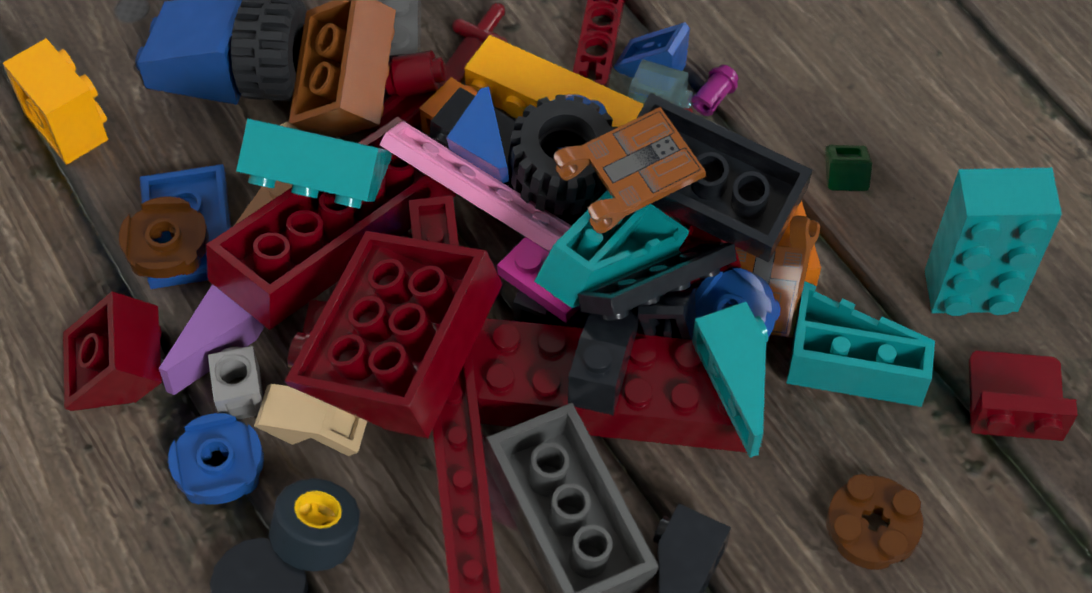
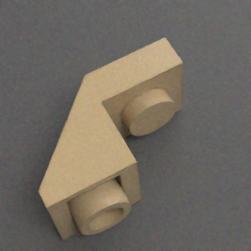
M270 384L267 385L254 427L292 445L312 438L350 456L359 451L367 421L289 386Z

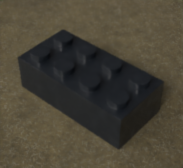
M650 93L637 118L661 107L706 171L705 177L651 204L727 243H735L736 247L769 263L808 189L813 169Z

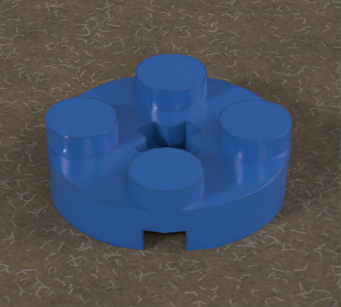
M732 268L734 270L724 273L720 271L718 275L707 277L695 292L696 318L726 309L730 305L734 306L747 302L754 317L760 316L764 321L769 338L775 321L780 316L781 307L774 298L772 289L763 278L742 268Z
M213 413L198 417L184 427L185 433L179 437L177 443L175 440L173 441L168 454L169 469L177 487L186 494L187 499L192 503L224 504L236 500L244 494H249L257 488L259 475L264 465L262 445L256 431L249 424L247 426L237 421L235 416L226 413ZM220 450L222 456H228L227 460L220 466L212 467V465L204 464V461L212 458L213 451Z

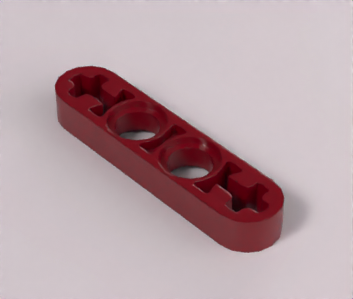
M587 0L573 72L588 79L589 70L596 71L594 82L608 88L625 0H610V2ZM604 15L610 17L613 21L608 25L601 26L595 24L592 19L596 16ZM598 45L604 47L607 52L601 56H593L588 54L586 49L590 46Z

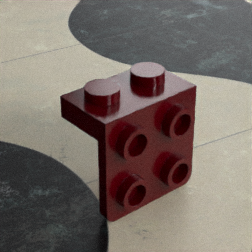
M974 351L969 358L971 433L1064 441L1078 416L1076 399L1063 398L1061 363L1057 358L991 351Z

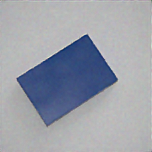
M223 164L140 177L142 203L158 197H177L189 202L191 208L197 210L198 213L200 211L203 215L209 232V242L232 227L226 172ZM170 231L162 232L161 238L154 239L153 241L166 243L173 237H171ZM207 253L200 259V267L192 274H181L171 278L147 277L150 289L207 281Z

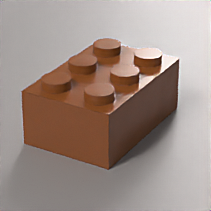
M333 0L306 11L289 122L293 126L303 131L337 138L380 125L384 110L385 84L389 74L388 63L391 42L394 37L395 9L377 0Z

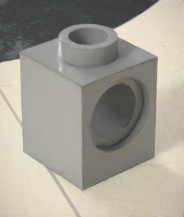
M253 346L245 348L229 347L219 353L209 354L208 362L213 398L218 413L235 416L237 420L257 416L264 392L260 367ZM235 378H244L239 383L229 384V382Z

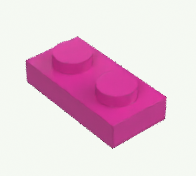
M525 237L497 265L498 275L566 323L580 309V305L571 308L534 282L549 252Z

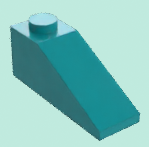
M743 302L696 318L692 343L749 458L759 454L763 437L765 361L768 332L760 316L754 317L748 303Z

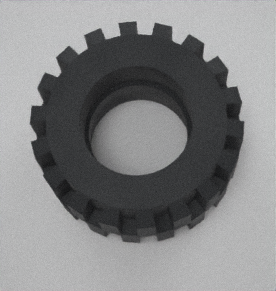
M301 0L242 1L232 30L231 62L237 88L244 98L292 101L307 11Z
M556 95L554 101H550L545 97L538 100L537 108L530 104L524 109L523 117L518 116L511 135L507 168L508 174L512 176L511 184L514 190L522 189L521 198L526 203L532 200L535 201V208L543 212L546 207L554 209L553 215H563L564 210H570L571 214L575 215L581 213L583 206L589 208L591 204L596 202L607 191V188L591 164L576 177L566 181L561 179L556 172L557 164L554 159L544 152L546 149L553 147L581 146L618 128L611 127L612 117L608 113L601 115L599 113L600 106L594 102L586 105L583 103L584 98L574 96V100H566L565 95Z

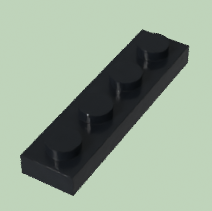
M701 240L578 294L581 312L600 314L603 320L624 318L629 315V310L636 306L651 305L659 302L660 295L685 290L691 286L690 282L697 278L718 275L720 268L737 261L735 243Z

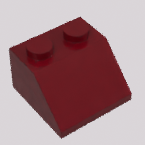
M112 291L63 332L65 410L78 411L135 403L162 383L159 370L162 364L160 354L161 327L159 325L157 305Z

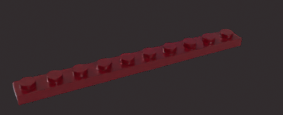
M453 196L409 200L413 239L459 246ZM471 350L433 427L449 592L501 593Z

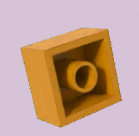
M45 38L3 62L24 114L66 165L109 140L103 123L107 122V117L100 105L94 100L98 96V92L87 75L78 76L75 72L76 66L64 49L57 51L49 40Z

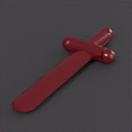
M494 3L478 25L463 19L453 21V32L465 38L444 65L446 81L440 83L444 85L451 77L460 82L465 75V66L489 35L508 43L505 37L492 32L505 15L504 5Z

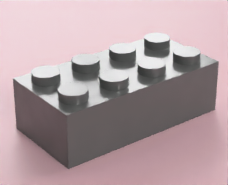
M573 403L487 437L485 463L550 593H637L652 586L659 566Z

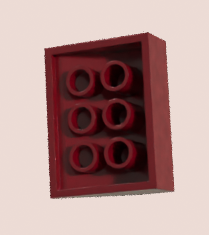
M366 231L285 379L286 384L293 389L386 430L428 439L503 285L487 251Z

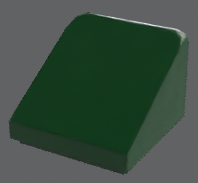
M857 145L826 146L825 159L828 188L830 190L842 191L869 190L872 160L867 147Z

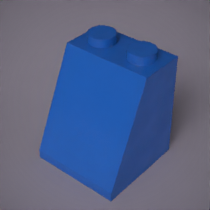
M172 0L164 2L158 17L152 19L150 35L145 47H141L136 56V68L141 73L145 88L237 105L241 93L237 88L232 70L231 38L235 17L243 0Z

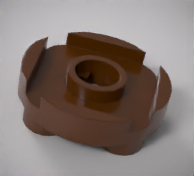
M177 197L153 198L142 203V210L135 213L132 218L129 213L123 220L119 230V244L125 259L136 275L151 278H171L181 274H192L200 267V259L205 255L206 244L209 243V232L203 215L200 211L198 213L197 210L191 208L189 202ZM170 231L171 237H173L166 243L153 241L154 239L161 238L162 232Z
M857 474L852 476L847 484L839 488L833 496L827 512L826 528L829 536L831 533L834 542L838 545V552L849 562L871 570L889 568L890 564L909 558L919 543L924 524L920 510L921 502L915 492L907 490L894 480L881 476ZM872 513L878 514L886 522L887 527L879 526L877 531H872L868 529L869 521L862 517Z

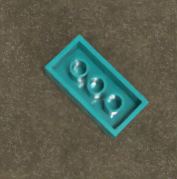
M1053 168L958 170L925 266L931 313H947L951 316H961L967 313L990 312L994 315H1006L1011 312H1019L1062 215Z

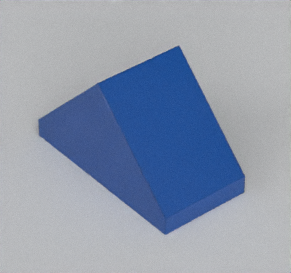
M684 22L631 39L613 67L618 73L670 92L686 66L689 26Z
M489 87L480 88L447 136L449 150L500 182H510Z

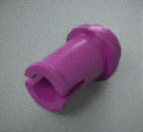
M720 65L710 70L708 74L709 79L691 99V103H694L692 106L697 112L704 116H711L726 95L736 91L739 77L731 67Z

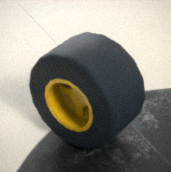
M318 478L303 479L286 486L276 499L269 538L273 550L284 562L301 570L316 572L329 570L341 564L352 551L359 526L360 511L356 500L345 488L329 480Z

